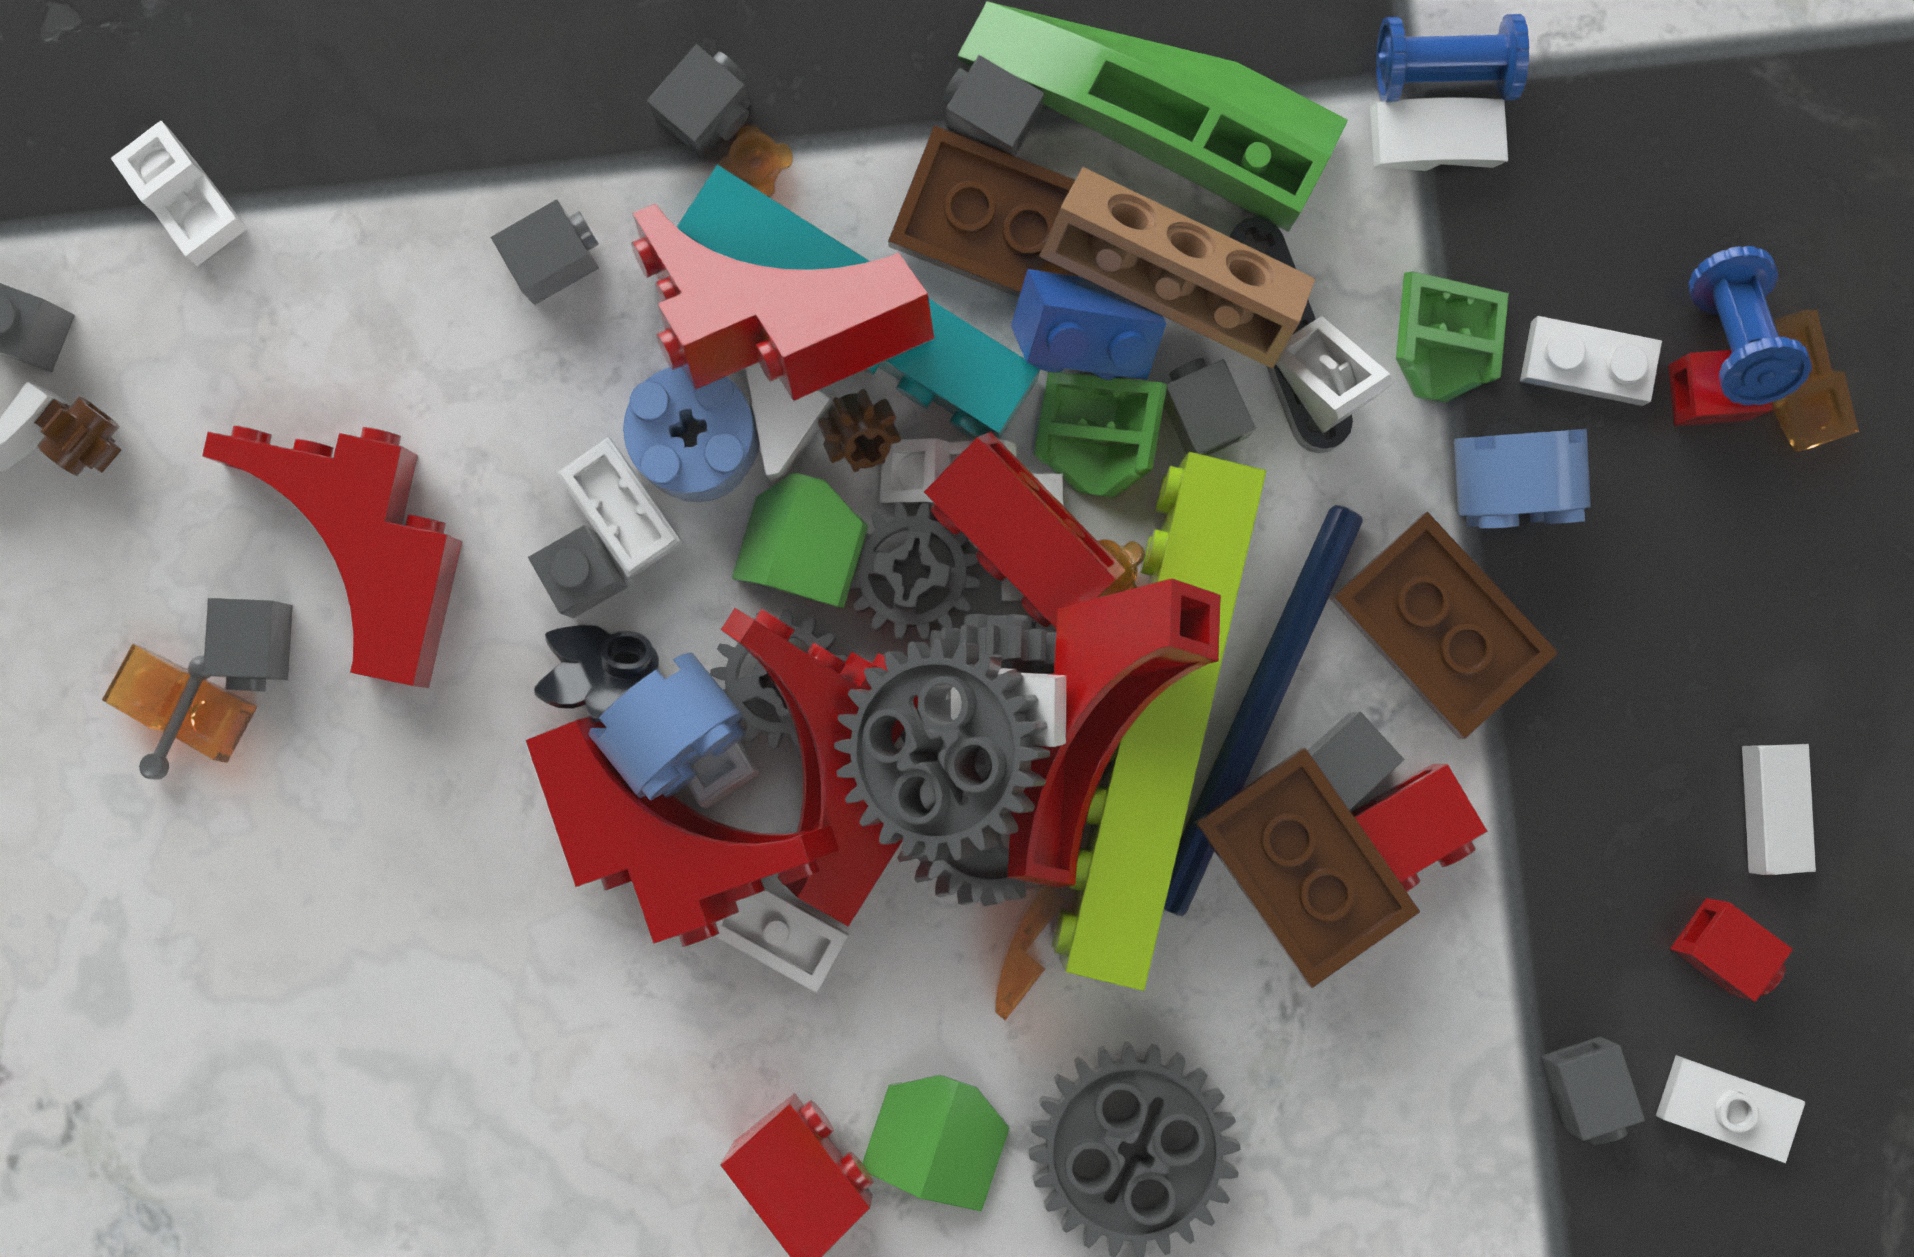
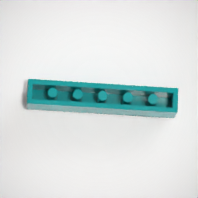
M716 165L676 226L688 237L716 253L738 261L764 267L817 270L871 262L719 165ZM929 299L934 339L869 367L864 371L874 375L877 369L880 368L899 380L896 389L912 402L927 409L933 401L953 414L949 423L969 438L975 440L978 436L992 432L1000 440L1037 383L1040 369L1031 363H1026L1023 357Z

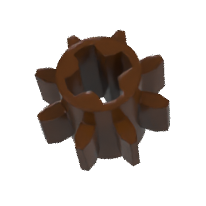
M861 389L859 393L847 394L840 398L835 397L832 399L833 405L829 410L828 418L818 420L819 428L825 439L823 445L830 461L835 463L845 457L851 465L853 472H858L860 468H871L880 463H885V458L890 452L891 444L901 441V437L893 423L897 417L889 401L883 399L873 405L865 389Z
M80 396L71 406L68 404L63 405L54 399L34 422L42 428L40 432L45 435L37 445L38 449L58 466L75 476H78L86 466L91 470L94 467L103 473L122 451L112 438L120 426L104 411Z

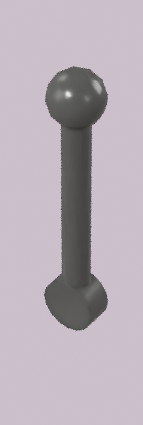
M197 656L189 662L188 671L190 678L154 753L147 754L140 761V773L147 779L160 780L169 771V762L166 756L202 681L211 677L203 675L204 656Z

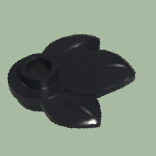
M594 625L557 628L546 632L545 640L561 663L536 684L534 694L540 700L557 708L574 709L585 705L588 717L593 722L601 721L599 717L619 697L644 677L659 669V657L651 642L644 635L637 632L620 631L611 635L601 627Z

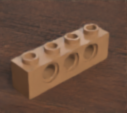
M1082 167L1065 198L1039 256L1272 369L1300 323L1315 282V278L1084 167Z

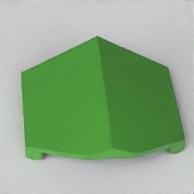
M1414 271L1404 273L1396 360L1414 397L1423 400L1447 402L1479 385L1493 382L1501 377L1509 293Z
M1048 372L1034 455L1044 464L1050 466L1056 473H1063V479L1079 493L1101 497H1117L1153 469L1167 384L1156 381L1115 377L1110 381L1095 375Z
M791 473L756 497L732 579L844 609L868 525L859 515L853 512L827 481L807 475Z
M940 1074L904 1083L889 1084L862 1163L870 1175L920 1199L982 1212L1009 1131V1125L996 1112L976 1086Z

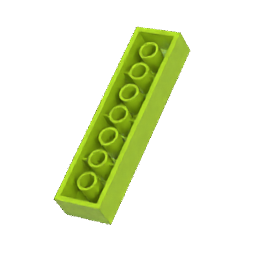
M1189 452L1178 467L1170 466L1167 475L1162 477L1154 511L1163 513L1165 516L1162 529H1155L1153 535L1147 539L1140 573L1150 575L1148 585L1173 578L1221 595L1219 661L1209 663L1190 672L1155 698L1123 736L1104 770L1101 785H1097L1085 822L1090 824L1091 827L1086 848L1079 849L1076 883L1074 886H1069V888L1076 889L1071 911L1059 910L1051 947H1054V953L1060 954L1059 960L1067 973L1145 991L1267 470Z

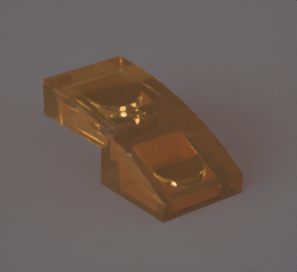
M1805 309L1775 319L1774 323L1779 337H1788L1791 340L1795 339L1801 342L1802 346L1806 347L1812 364L1811 372L1808 374L1809 377L1804 384L1800 385V388L1792 394L1772 402L1774 412L1793 450L1800 452L1859 432L1845 372L1835 371L1831 368L1818 310Z
M132 644L102 701L150 729L164 731L190 678V674L187 668L142 646ZM208 679L203 680L176 738L212 760L228 763L257 706Z
M1047 885L1038 887L1028 900L1016 921L1000 963L995 988L994 1010L1004 1020L1008 1018L1046 969L1043 962L1027 949L1065 902L1061 895Z

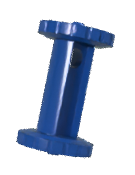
M1522 14L1505 15L1500 23L1497 35L1405 37L1403 22L1400 17H1385L1379 29L1376 52L1377 89L1380 100L1382 102L1399 101L1404 83L1496 80L1500 98L1503 100L1519 99L1525 88L1529 66L1530 47L1525 17Z
M1753 246L1732 247L1713 254L1710 258L1705 259L1699 264V267L1691 274V279L1688 283L1694 305L1698 306L1705 313L1709 312L1720 317L1732 354L1721 365L1718 378L1724 395L1732 402L1741 403V405L1767 404L1792 394L1800 388V385L1805 383L1812 369L1808 351L1805 346H1802L1801 342L1795 339L1791 340L1788 337H1779L1766 301L1767 295L1773 291L1778 280L1777 267L1772 256L1767 251Z

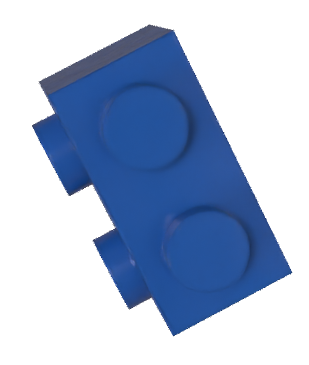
M1028 269L1011 328L1026 363H1031L1041 370L1062 372L1066 368L1087 371L1110 381L1114 377L1147 380L1167 323L1162 315L1085 278Z

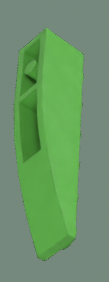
M988 1L958 54V60L971 67L978 55L984 57L1044 92V105L1261 218L1270 220L1287 232L1290 231L1303 210L1348 121L1346 118L1238 62Z

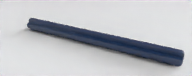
M1335 505L1329 509L1180 838L1164 910L1172 914L1184 916L1187 913L1214 854V850L1194 822L1243 789L1363 523L1362 516L1347 507Z

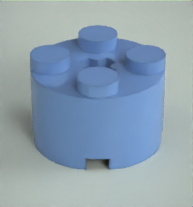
M668 367L638 384L631 393L623 425L626 449L636 468L658 489L683 501L705 502L731 493L748 474L757 458L760 447L755 416L743 393L727 376L695 390L682 367L675 370ZM697 422L707 432L698 434L697 445L689 447L679 435L687 432V424Z
M1587 429L1454 439L1458 515L1466 516L1467 527L1503 528L1519 526L1520 513H1529L1530 522H1545V524L1585 521L1584 508L1591 507Z
M692 652L682 654L673 659L681 670L664 679L656 669L631 687L599 717L606 728H591L588 733L639 798L647 796L649 800H653L661 794L665 798H669L686 786L697 775L690 765H693L711 752L715 757L723 754L746 734L739 724L742 713Z

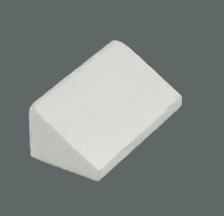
M1809 744L1742 746L1749 873L1778 875L1815 872Z

